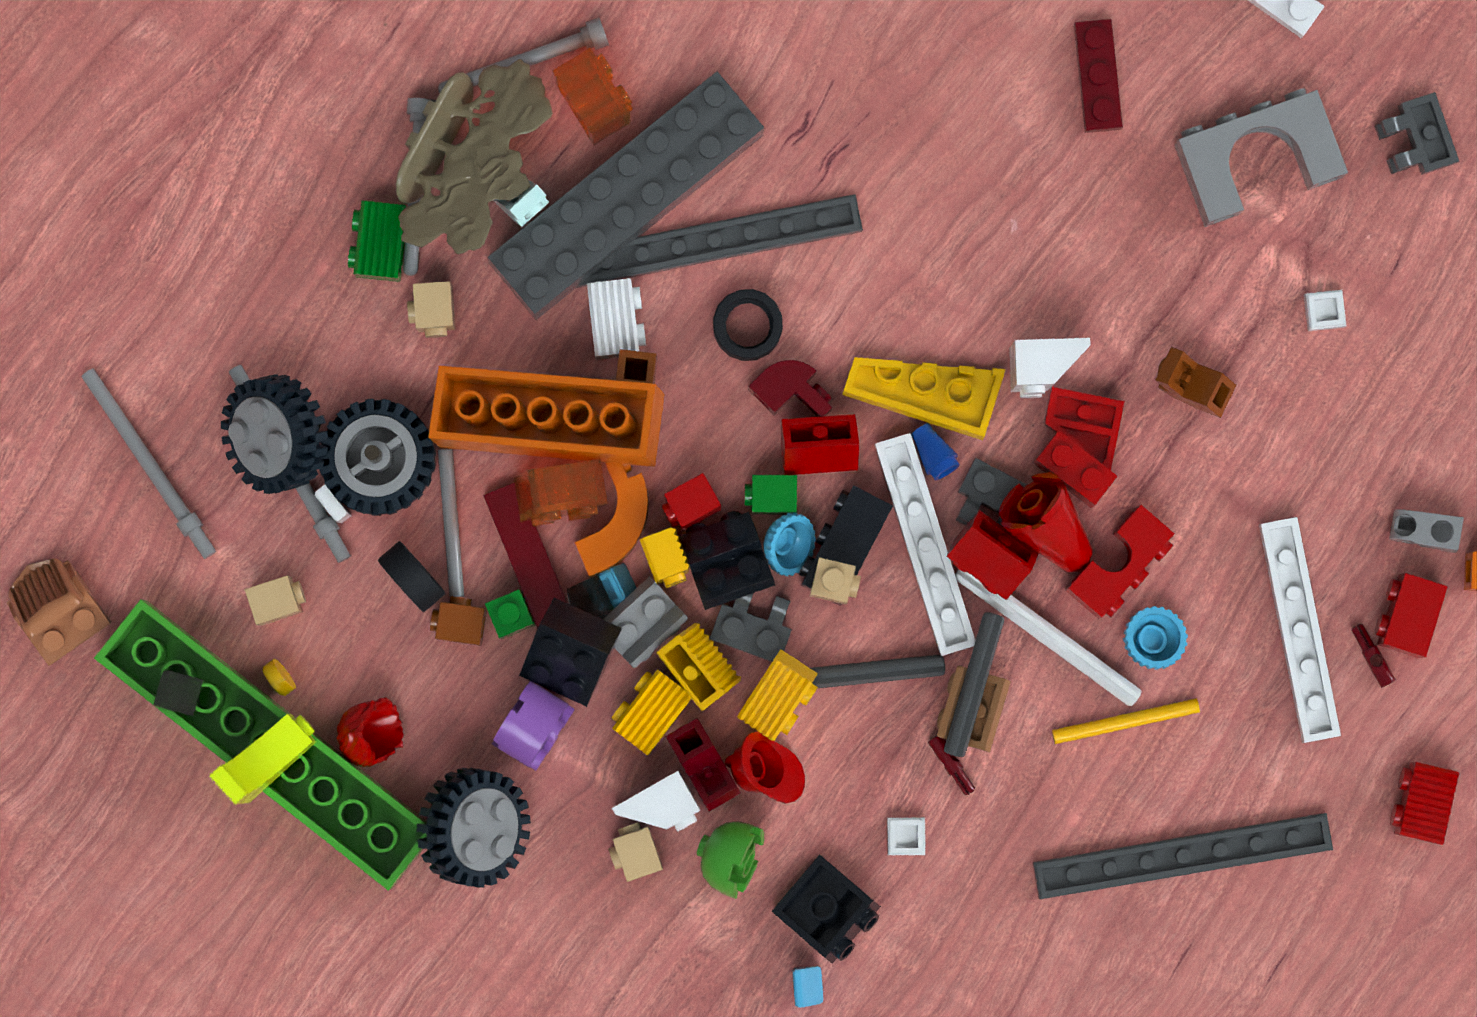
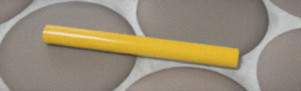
M1197 698L1054 729L1052 730L1054 743L1060 744L1200 713Z

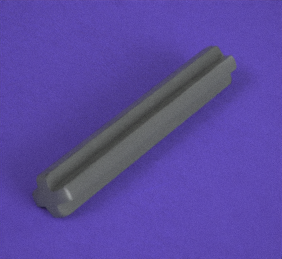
M990 612L983 614L944 747V751L947 754L957 757H964L966 755L1004 624V618L1000 615Z
M930 655L813 667L810 669L818 673L812 684L818 688L943 676L945 674V662L943 656Z

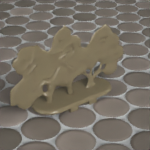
M518 59L508 67L493 64L484 68L479 75L478 82L481 95L474 101H472L474 95L472 80L464 72L456 73L449 78L436 102L428 101L422 112L426 117L424 124L418 134L411 132L405 143L409 151L401 164L396 180V194L399 201L404 204H410L421 198L419 202L405 208L398 216L400 227L404 231L401 236L403 242L424 247L444 233L447 234V242L456 254H462L468 250H477L485 244L493 224L488 203L494 199L511 201L531 187L526 174L520 171L523 165L519 151L509 149V142L511 138L520 134L535 131L552 116L553 112L550 101L545 97V87L542 84V79L530 75V66L524 63L522 59ZM489 90L495 92L494 96L484 97ZM482 103H495V107L487 113H473V109L479 110ZM465 118H467L469 132L466 138L461 143L453 145L452 142ZM473 118L480 119L479 126H475L472 123ZM445 157L444 170L441 174L435 175L443 158ZM432 187L440 190V195H432Z

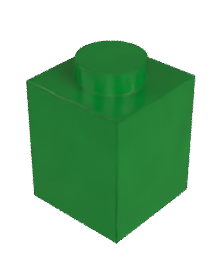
M752 475V484H745V506H752V514L787 515V513H797V475Z
M519 589L485 603L497 635L501 640L535 626L522 591Z

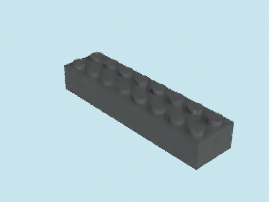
M718 71L715 72L489 255V264L534 319L537 320L577 288L586 278L598 271L602 265L625 249L629 243L641 236L763 136L764 126Z

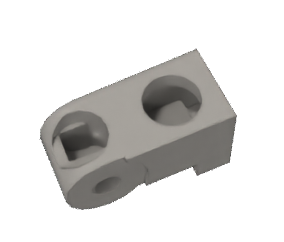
M1395 509L1389 539L1456 553L1459 549L1464 517Z

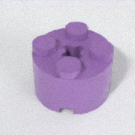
M530 681L498 730L492 745L525 766L537 771L575 709L565 701Z

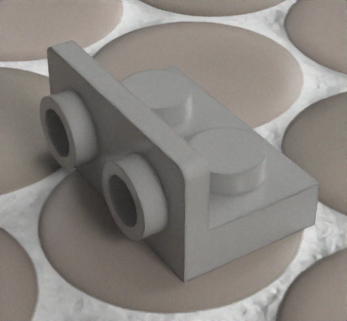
M649 576L603 620L622 628L614 648L633 668H636L641 662L650 658L654 650L668 637L677 633L688 617Z

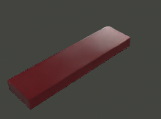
M516 481L483 496L538 629L554 597L566 603L567 601L520 485Z

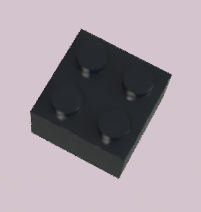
M554 597L539 624L519 676L587 707L601 680L622 628Z

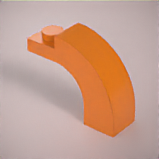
M605 462L617 491L615 514L602 530L574 542L590 578L621 563L635 548L644 532L648 517V492L642 473L630 478L627 477L626 473L632 471L629 464Z

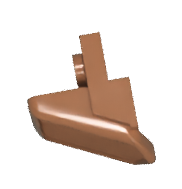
M56 558L27 565L10 587V600L7 602L13 618L48 666L111 623L69 560L62 563Z

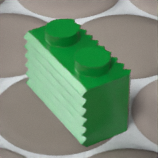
M364 200L361 201L360 210L354 209L352 231L358 232L357 246H350L348 268H354L353 274L356 278L401 281L405 242L401 240L404 231L400 227L398 216L407 208L406 205Z

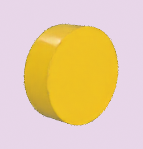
M274 658L263 666L264 676L279 695L286 696L296 689L291 675L277 659Z

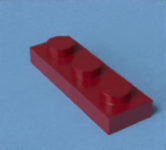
M1112 19L1075 22L1074 33L1085 133L1121 130L1123 123Z

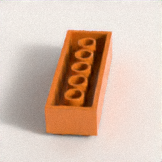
M439 366L428 438L440 448L655 467L665 394L656 384Z

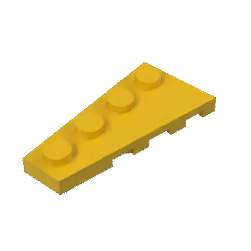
M854 357L842 395L983 441L1006 369H974L975 367L960 365L959 367L937 366L935 363L909 364L896 360Z

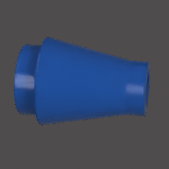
M929 423L920 426L911 433L926 474L932 475L935 481L948 476L960 466L956 459L958 454L933 430Z

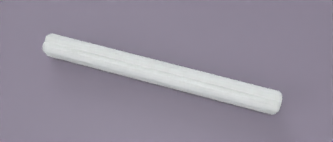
M957 570L955 577L959 583L1128 706H1132L1138 700L1141 690L1022 602L1012 595L1005 600L998 594L989 592L982 582L968 572Z

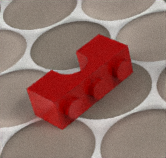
M1143 505L1137 506L1113 534L1127 549L1128 557L1125 566L1118 572H1109L1102 569L1092 560L1075 577L1065 591L1096 618L1100 619L1105 614L1111 618L1125 602L1120 596L1126 589L1131 586L1135 590L1149 575L1145 568L1152 559L1155 558L1159 562L1170 551L1173 544L1169 540L1175 533Z

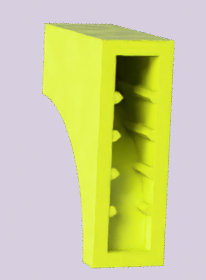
M286 714L253 744L227 763L220 765L209 776L234 804L250 803L316 743V740L311 736L315 729L302 715L295 718L292 714Z

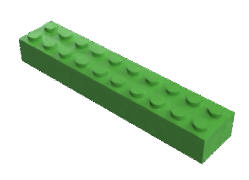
M140 599L94 657L95 660L226 763L253 744L286 714H290L146 600ZM316 733L311 734L316 743L264 789L263 792L388 891L393 889L422 852L423 848L418 847L417 840L425 838L426 833L417 832V823L426 824L427 821L358 766L350 763L348 759L344 758L339 751Z

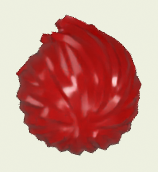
M387 697L376 701L362 702L350 707L342 715L340 723L337 725L336 740L340 745L339 750L342 751L344 758L356 766L371 767L384 760L387 761L389 756L396 753L395 749L403 748L402 738L404 734L401 726L403 722L399 719L397 706L393 705L392 701Z

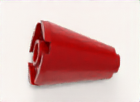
M1046 472L1031 476L1033 482L1025 487L1020 483L1016 485L1004 498L999 508V516L1002 518L1000 523L1004 529L1063 571L1074 572L1084 569L1090 561L1093 550L1064 482L1058 475Z

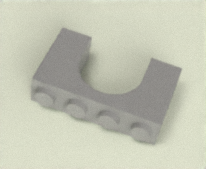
M1305 88L1285 95V102L1273 106L1271 101L1262 102L1250 108L1251 114L1238 118L1236 113H1232L1215 120L1217 126L1203 130L1202 125L1181 132L1182 138L1174 146L1204 227L1238 216L1244 210L1231 176L1229 157L1234 143L1248 134L1257 132L1269 133L1285 141L1295 155L1307 190L1342 179L1348 173L1318 90L1307 93Z

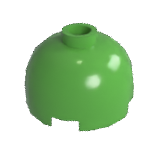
M734 821L718 826L711 836L704 835L697 849V856L702 857L700 867L702 875L713 889L734 899H737L738 891L743 893L746 890L759 862L754 860L756 844H764L765 832L763 829L749 823Z

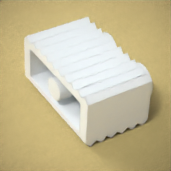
M631 278L587 283L596 360L618 358L620 349L639 351V346H645L644 323L636 324L635 315L636 309H642L640 287L632 288Z

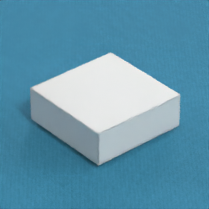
M1342 290L1304 294L1308 331L1346 327Z
M323 485L315 492L316 498L337 523L342 524L351 517V514L334 497V494L328 490L326 485Z
M925 817L887 818L888 855H925Z

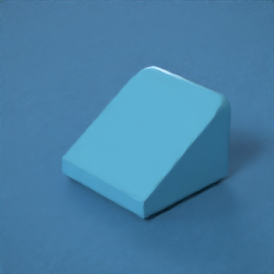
M624 563L614 566L584 582L599 615L616 608L637 588Z
M819 966L794 968L792 974L795 1006L800 1008L821 1004L824 1000L821 968Z

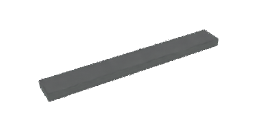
M856 195L640 236L629 243L614 258H611L602 265L593 275L586 278L577 288L587 286V283L625 279L860 233L863 229Z
M1327 813L1037 861L1033 862L1038 897L1039 899H1046L1333 850Z

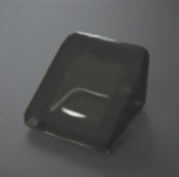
M597 575L567 589L570 605L600 619H604L614 609L603 583Z
M164 669L153 705L193 716L203 679Z

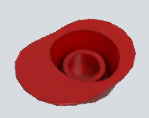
M760 732L749 733L744 738L742 745L725 759V765L731 769L736 784L747 792L763 793L785 804L795 802L802 796L805 788V774L802 764L789 749L770 740Z

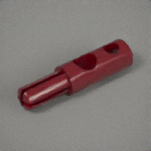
M1358 624L1357 627L1354 626L1352 632L1363 650L1362 654L1380 687L1383 688L1396 681L1364 625ZM1374 654L1381 658V663L1377 667L1373 666L1370 662V658Z
M937 735L930 739L928 744L933 749L937 758L944 764L949 776L952 775L963 794L967 796L973 793L975 787L962 769L963 765L955 756L944 751L946 739L940 738Z

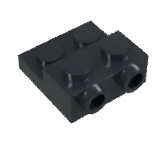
M739 511L728 512L721 517V521L709 526L703 523H696L687 528L686 534L679 536L705 610L775 586L749 512L743 514Z
M819 855L771 912L833 964L836 959L842 961L851 954L855 947V943L852 940L861 930L867 932L873 928L879 919V915L876 912L881 906Z

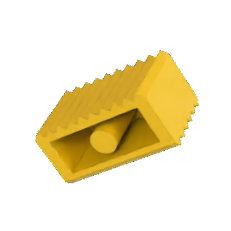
M670 527L640 539L657 584L664 582L665 587L669 588L687 581L685 574L689 572L690 566L687 564V557H684L685 553L682 550V544L679 543L676 529Z
M694 623L656 653L699 709L703 711L741 681V676L736 675V670H732V664H727V658H723V653L718 652V647L713 646L714 641L709 640V635L704 634V629L700 628V623Z
M780 649L737 715L738 719L743 720L745 724H749L751 728H755L772 741H775L780 731L787 735L799 717L793 713L799 702L806 706L818 687L812 683L818 673Z
M658 669L653 675L648 671L643 675L634 687L639 694L633 702L629 704L624 700L611 717V719L617 722L612 729L647 756L692 699L682 687Z

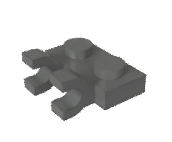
M1435 92L1399 104V116L1382 120L1380 124L1375 125L1379 140L1406 130L1413 149L1393 155L1391 159L1387 160L1391 174L1418 165L1421 175L1459 162Z
M975 458L958 493L966 496L967 499L955 521L966 526L978 512L980 505L999 514V508L1008 493L1019 483L1023 487L1027 484ZM999 516L997 523L1002 526L1000 523L1002 518Z
M754 593L736 599L733 607L722 604L710 636L711 640L771 662L780 649L785 650L792 629L782 626L790 604L789 600L776 596L768 620L747 613Z

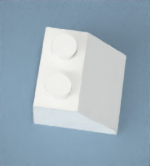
M1090 338L1015 340L1009 348L1011 392H1020V398L1042 397V394H1045V391H1048L1088 349Z
M679 771L612 808L615 815L664 829L675 826L677 832L696 822L697 818L694 814L700 811Z

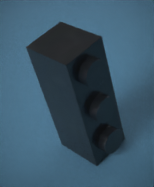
M854 485L850 493L842 490L833 507V510L839 512L833 525L825 523L816 540V543L822 545L816 558L808 555L798 574L805 578L801 586L811 591L819 558L856 566L854 575H857L893 505Z

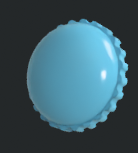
M787 513V515H782L775 520L766 532L763 544L764 554L771 569L780 575L793 576L795 573H799L808 555L813 556L816 532L813 530V524L810 523L806 516L797 513Z
M1156 606L1147 607L1142 611L1136 612V615L1130 618V622L1126 623L1127 628L1123 632L1125 634L1123 638L1126 644L1125 649L1128 650V655L1133 658V661L1138 662L1141 667L1146 666L1147 669L1154 668L1155 670L1165 669L1169 665L1175 664V661L1181 659V654L1185 653V646L1188 644L1186 642L1188 638L1185 632L1186 627L1183 626V621L1178 618V615L1173 614L1170 609L1165 610L1164 607L1157 608Z

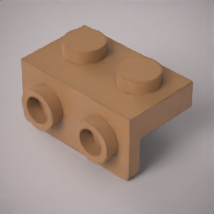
M958 665L956 672L949 679L947 703L945 708L941 710L937 720V728L939 729L937 736L947 740L967 667ZM993 675L988 676L968 744L969 747L986 752L991 751L1011 681Z

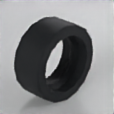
M754 289L738 290L727 295L717 306L713 318L714 337L719 347L730 357L741 361L758 360L769 355L778 345L783 330L782 314L776 302L766 293ZM741 304L759 306L766 312L769 318L770 329L768 335L761 343L755 346L744 347L736 344L730 339L726 331V321L729 313Z
M398 541L378 559L384 570L422 612L428 610L445 595L442 587L402 542Z

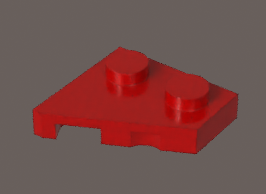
M1051 387L1044 424L1055 433L1058 431L1062 432L1111 470L1125 401Z

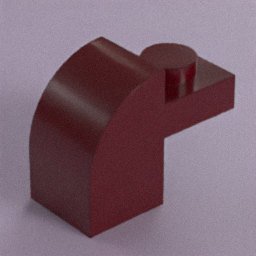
M784 360L772 364L748 386V391L774 416L794 396L816 417L827 416L833 408L828 403L832 399L831 396L819 384L816 383L812 387L808 383L816 375L817 370L801 361Z
M698 718L665 736L709 812L741 794Z

